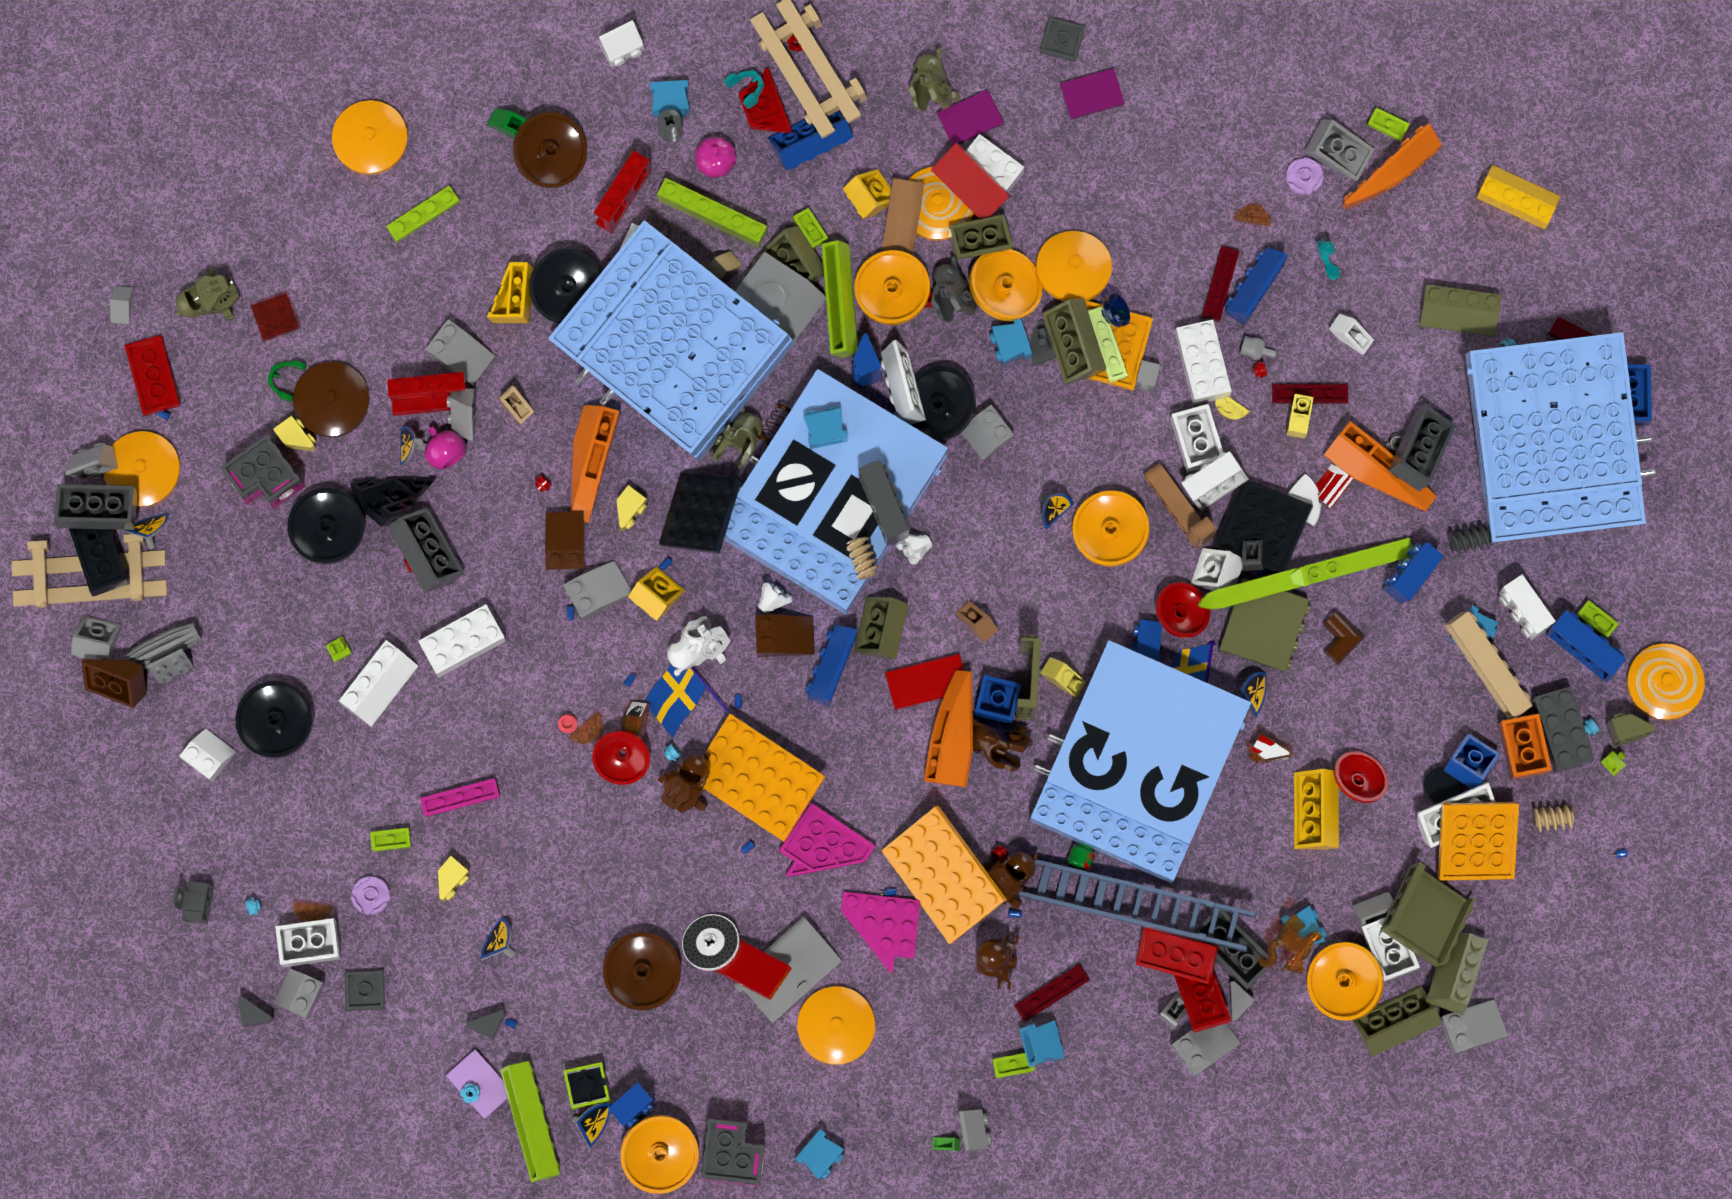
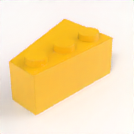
M509 262L501 281L498 295L495 296L493 307L487 315V318L492 323L529 324L531 310L529 279L533 267L528 262Z

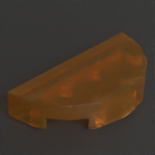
M1248 204L1237 211L1234 221L1271 227V217L1268 212L1256 204Z
M597 712L569 738L579 744H588L595 741L603 728L602 718Z
M293 902L294 912L303 922L327 919L332 910L330 906Z

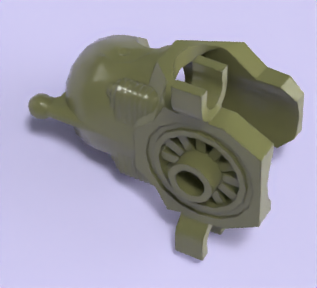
M940 48L936 49L935 55L927 54L919 57L913 68L915 74L908 90L912 96L914 107L921 112L928 109L927 103L930 98L933 102L941 104L943 109L949 108L952 100L960 101V95L957 92H951L952 88L947 82V75L941 62L942 50Z
M212 268L205 271L206 275L194 280L195 285L182 291L176 297L178 309L176 313L178 316L183 315L188 318H196L201 315L205 316L222 312L227 321L234 318L230 308L240 298L232 278L219 274L216 275Z
M745 407L735 417L731 425L728 424L724 431V436L719 435L709 453L712 455L711 458L717 461L722 458L726 446L729 445L737 448L741 453V458L737 464L739 469L742 468L749 456L755 451L754 449L758 443L757 436L762 434V422L756 415L744 413ZM747 437L751 440L750 443L746 441Z

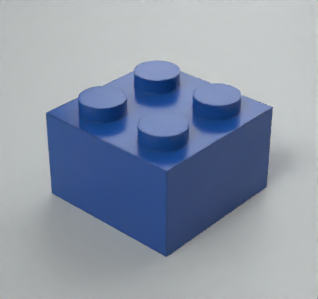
M984 675L974 716L1012 725L1021 684Z
M1468 733L1449 760L1444 771L1473 789L1484 782L1501 754Z
M637 1082L611 1105L608 1110L627 1130L638 1122V1119L643 1114L645 1116L649 1115L654 1110L653 1106L655 1103Z

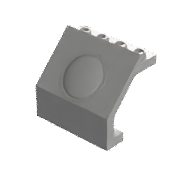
M763 252V254L754 259L753 265L742 275L738 285L732 289L771 321L777 320L780 323L778 327L785 331L794 341H796L826 300V296L809 280L766 252Z

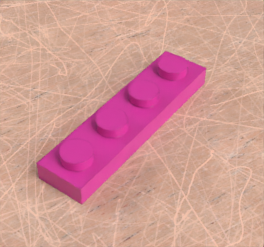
M493 778L422 797L420 801L424 817L426 818L500 798L496 780Z

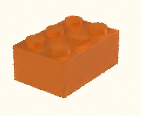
M1539 714L1504 720L1498 724L1511 781L1548 774L1552 770Z

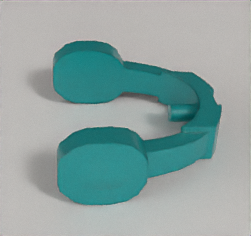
M754 70L730 74L724 80V84L728 88L735 86L740 79L745 77L754 78L752 80L753 83L758 80L756 91L748 95L743 101L746 108H752L757 104L758 97L765 86L761 76Z
M1324 239L1317 241L1318 253L1326 266L1327 277L1331 280L1339 278L1340 271L1338 267L1332 265L1328 259V255L1335 252L1333 243Z

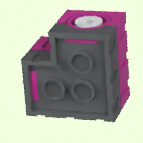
M268 434L220 467L246 505L263 495L270 506L275 509L304 488L300 478Z
M708 1119L701 1173L703 1181L712 1180L721 1183L730 1182L738 1185L761 1187L765 1145L746 1143L747 1123Z

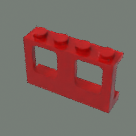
M633 150L593 214L599 217L595 225L610 234L613 233L651 174V165L648 158Z
M464 372L387 379L388 397L392 401L393 416L450 411L451 407H447V396H450L451 392L465 391L467 389Z

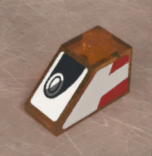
M631 700L623 715L621 730L634 733L644 741L651 703Z
M1260 732L1247 754L1250 755L1249 759L1253 762L1266 764L1290 759L1293 752L1263 732Z

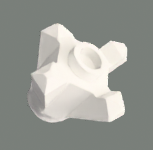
M909 534L907 539L897 542L896 547L898 550H903L904 555L908 557L909 563L917 564L924 554L932 548V543L927 535L917 536Z
M764 583L762 585L761 598L759 599L760 602L757 606L763 612L769 614L775 609L791 603L793 597L788 593L784 594V591L777 585Z

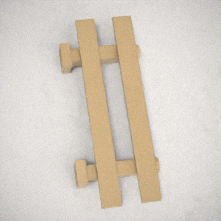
M783 0L777 3L776 6L787 23L774 31L763 12L750 19L761 38L759 42L764 52L767 50L770 52L807 114L804 115L808 125L813 124L823 139L835 132L827 118L828 116L840 110L849 124L861 117L853 102L859 99L862 103L867 100V96L856 78L849 81L850 87L844 88L808 28L812 26L815 29L822 27L821 21L811 4L804 8L806 13L800 16L791 0ZM793 34L832 96L821 104L817 102L782 44Z
M133 534L123 535L124 543L128 546L129 553H119L124 569L129 568L130 583L92 597L88 586L47 589V574L83 572L79 558L76 556L46 559V552L50 551V544L47 540L27 542L28 550L32 553L33 560L12 561V576L33 575L34 590L13 591V606L35 605L36 608H45L47 604L131 598L132 601H142L143 597L167 596V581L143 582L142 568L166 566L165 550L142 552L141 545H146L145 538Z

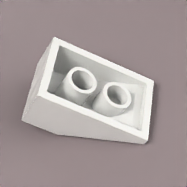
M1383 918L1361 928L1368 949L1378 959L1383 970L1384 982L1416 971L1420 966L1414 952L1380 930L1385 920Z

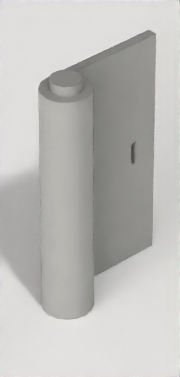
M802 917L764 951V953L784 962L792 968L772 999L768 1000L736 982L733 986L740 993L744 991L765 1016L774 1023L842 960L812 925Z

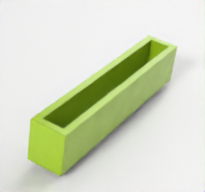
M665 178L657 193L659 201L757 248H760L768 232L766 225Z
M837 240L822 244L830 354L844 358L854 356L858 346L849 244Z
M529 1061L502 1068L500 1070L531 1183L560 1175L559 1163L554 1154V1145L549 1136V1126L544 1118V1108L538 1096L539 1090L534 1082L533 1068L530 1066Z

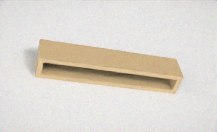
M1469 611L1459 613L1444 625L1507 719L1517 718L1533 706L1529 695L1522 691L1519 686V680L1510 673L1508 664L1501 660L1497 648L1490 644L1487 639V633L1477 625L1476 617L1471 612L1469 613Z

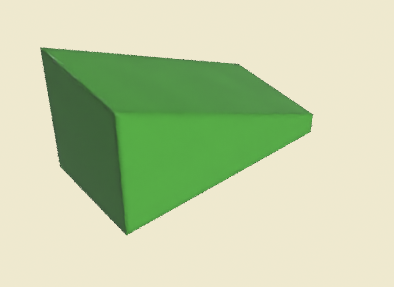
M933 1137L932 1150L960 1151L961 1139Z

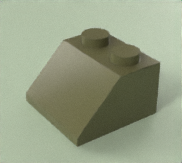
M1624 712L1614 715L1606 725L1613 747L1648 737L1656 731L1654 725L1632 714L1625 715Z

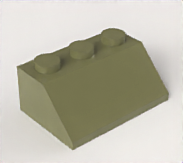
M1004 214L949 226L950 244L953 254L958 260L1013 249Z
M799 226L784 229L762 249L763 252L774 257L809 280L812 284H815L824 276L823 264Z
M866 597L854 652L881 659L896 660L909 604L890 597Z

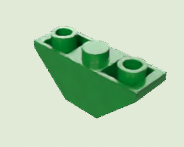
M495 108L487 126L514 139L517 130L527 119L512 111Z

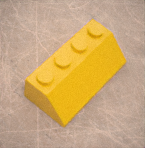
M1492 165L1477 199L1545 230L1561 196Z
M1318 769L1294 772V849L1327 850L1339 848V787L1334 778V770Z

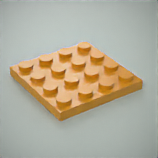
M1086 301L1085 304L1088 311L1104 306L1128 374V378L1109 383L1106 371L1086 379L1134 391L1153 318Z
M1517 802L1442 803L1438 879H1514L1519 804Z

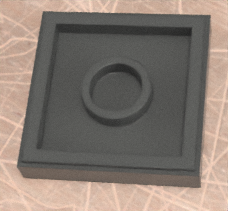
M1049 17L1040 53L1076 62L1085 26Z
M384 970L345 972V1011L385 1010Z

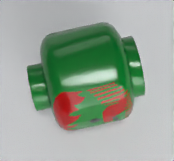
M1078 843V846H1072L1067 858L1068 864L1072 865L1071 868L1082 871L1090 870L1095 859V853L1092 851L1093 848Z

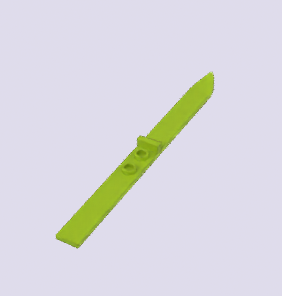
M1410 538L1216 589L1207 593L1199 601L1198 606L1205 609H1221L1405 559L1408 555L1406 552L1411 547Z

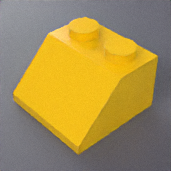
M879 169L855 176L843 188L848 199L851 200L858 214L863 219L872 217L889 206L891 187Z
M656 566L636 583L628 597L647 612L650 617L658 621L677 602L685 590Z

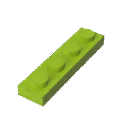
M447 186L388 224L386 228L396 243L460 203V200L451 187Z

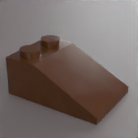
M545 512L546 570L585 569L584 512Z
M755 615L757 657L815 655L813 617Z
M83 659L81 661L85 690L134 708L146 695L142 665L128 660Z

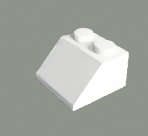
M633 20L599 37L601 49L611 67L614 65L616 67L621 66L626 62V59L630 57L637 58L644 51L643 42Z
M1202 548L1191 584L1210 591L1237 584L1242 569V558L1231 551Z
M205 729L187 745L179 757L213 782L236 751Z

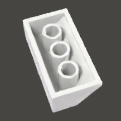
M897 340L892 341L881 352V365L883 370H886L887 377H885L888 388L891 389L892 394L889 396L891 403L895 405L896 411L894 415L912 425L924 421L926 418L908 350Z
M385 640L340 698L339 702L372 727L418 668V665Z
M1486 782L1417 812L1418 827L1424 842L1430 848L1440 844L1442 803L1495 802L1489 783Z

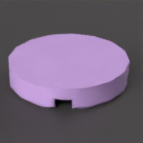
M1310 158L1294 160L1289 165L1286 173V182L1289 188L1300 195H1310L1316 192L1321 187L1324 179L1321 165Z
M367 876L360 879L354 885L351 900L359 912L366 915H376L387 907L390 901V891L382 879Z

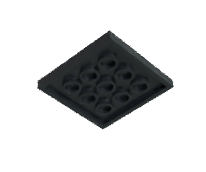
M681 472L659 545L720 554L742 481L735 478Z
M1247 480L1238 486L1212 547L1216 550L1231 551L1242 558L1243 541L1262 540L1263 568L1274 573L1286 571L1311 514L1313 505Z

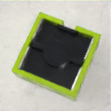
M602 1062L564 1070L572 1110L611 1102L608 1087L603 1083V1079H606Z

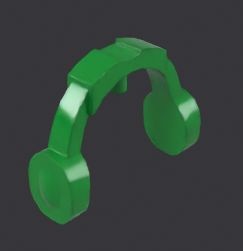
M295 360L275 364L268 376V384L271 389L278 394V398L287 402H292L293 397L277 390L273 380L274 377L279 378L276 372L283 367H292L305 371L307 366Z

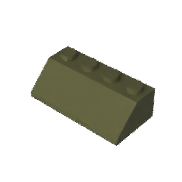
M1426 284L1419 326L1495 337L1502 295Z
M1068 299L1042 313L1065 384L1090 378L1107 370L1084 299Z
M1471 933L1459 934L1457 937L1458 943L1450 952V960L1445 965L1436 967L1426 1002L1460 1015H1463L1468 1007L1488 943L1487 939Z
M1418 986L1376 1006L1362 1018L1352 1020L1371 1057L1442 1024L1437 1007L1426 1002L1428 994L1422 986Z

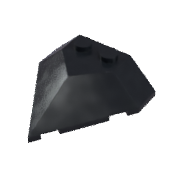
M417 476L386 477V480L375 481L373 477L364 478L350 483L361 511L383 527L395 522L400 516H404L436 480V476H428L427 479L417 478Z

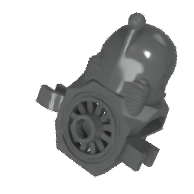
M952 256L951 264H943L936 268L932 279L935 287L932 293L931 304L936 310L939 319L947 323L954 319V309L957 312H964L968 316H972L975 314V310H977V303L972 297L967 281L963 279L962 273L958 269L956 256Z

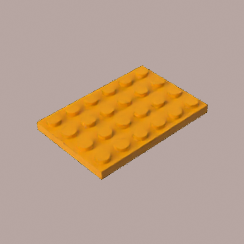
M729 714L706 750L711 755L706 760L710 766V774L703 788L785 842L826 776L733 714Z
M939 806L930 810L881 850L915 898L920 900L921 906L949 944L955 942L1007 900Z

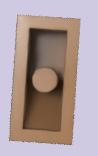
M970 601L955 613L972 633L984 643L998 631L990 617Z

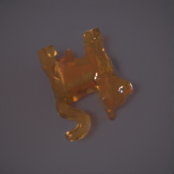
M1292 914L1284 923L1282 931L1270 942L1267 948L1269 959L1259 958V963L1266 968L1272 967L1277 960L1275 949L1281 947L1293 955L1286 961L1282 971L1288 970L1291 973L1302 974L1304 972V960L1310 954L1314 942L1320 941L1323 936L1315 931L1303 939L1297 933L1299 930H1303L1306 925L1300 922L1301 919Z

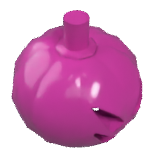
M721 137L706 138L695 150L696 167L707 177H724L736 164L733 145Z
M434 426L428 430L433 438L429 440L425 447V458L431 466L444 470L465 456L466 443L462 436L452 430L438 433Z

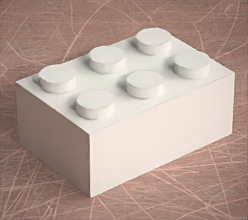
M980 134L966 150L1008 193L1024 174V166Z
M1209 404L1171 415L1170 420L1187 473L1199 470L1207 463L1211 464L1217 460L1220 454L1224 453Z
M1229 451L1220 454L1217 460L1211 464L1207 463L1202 466L1201 470L1196 474L1188 475L1184 479L1185 481L1182 482V485L1193 502L1202 511L1249 479Z
M1523 575L1505 585L1499 592V601L1504 607L1507 606L1509 608L1511 618L1515 623L1518 622L1521 625V632L1526 638H1530L1531 641L1550 629L1556 622Z
M334 918L275 926L279 960L282 967L341 959L337 924Z

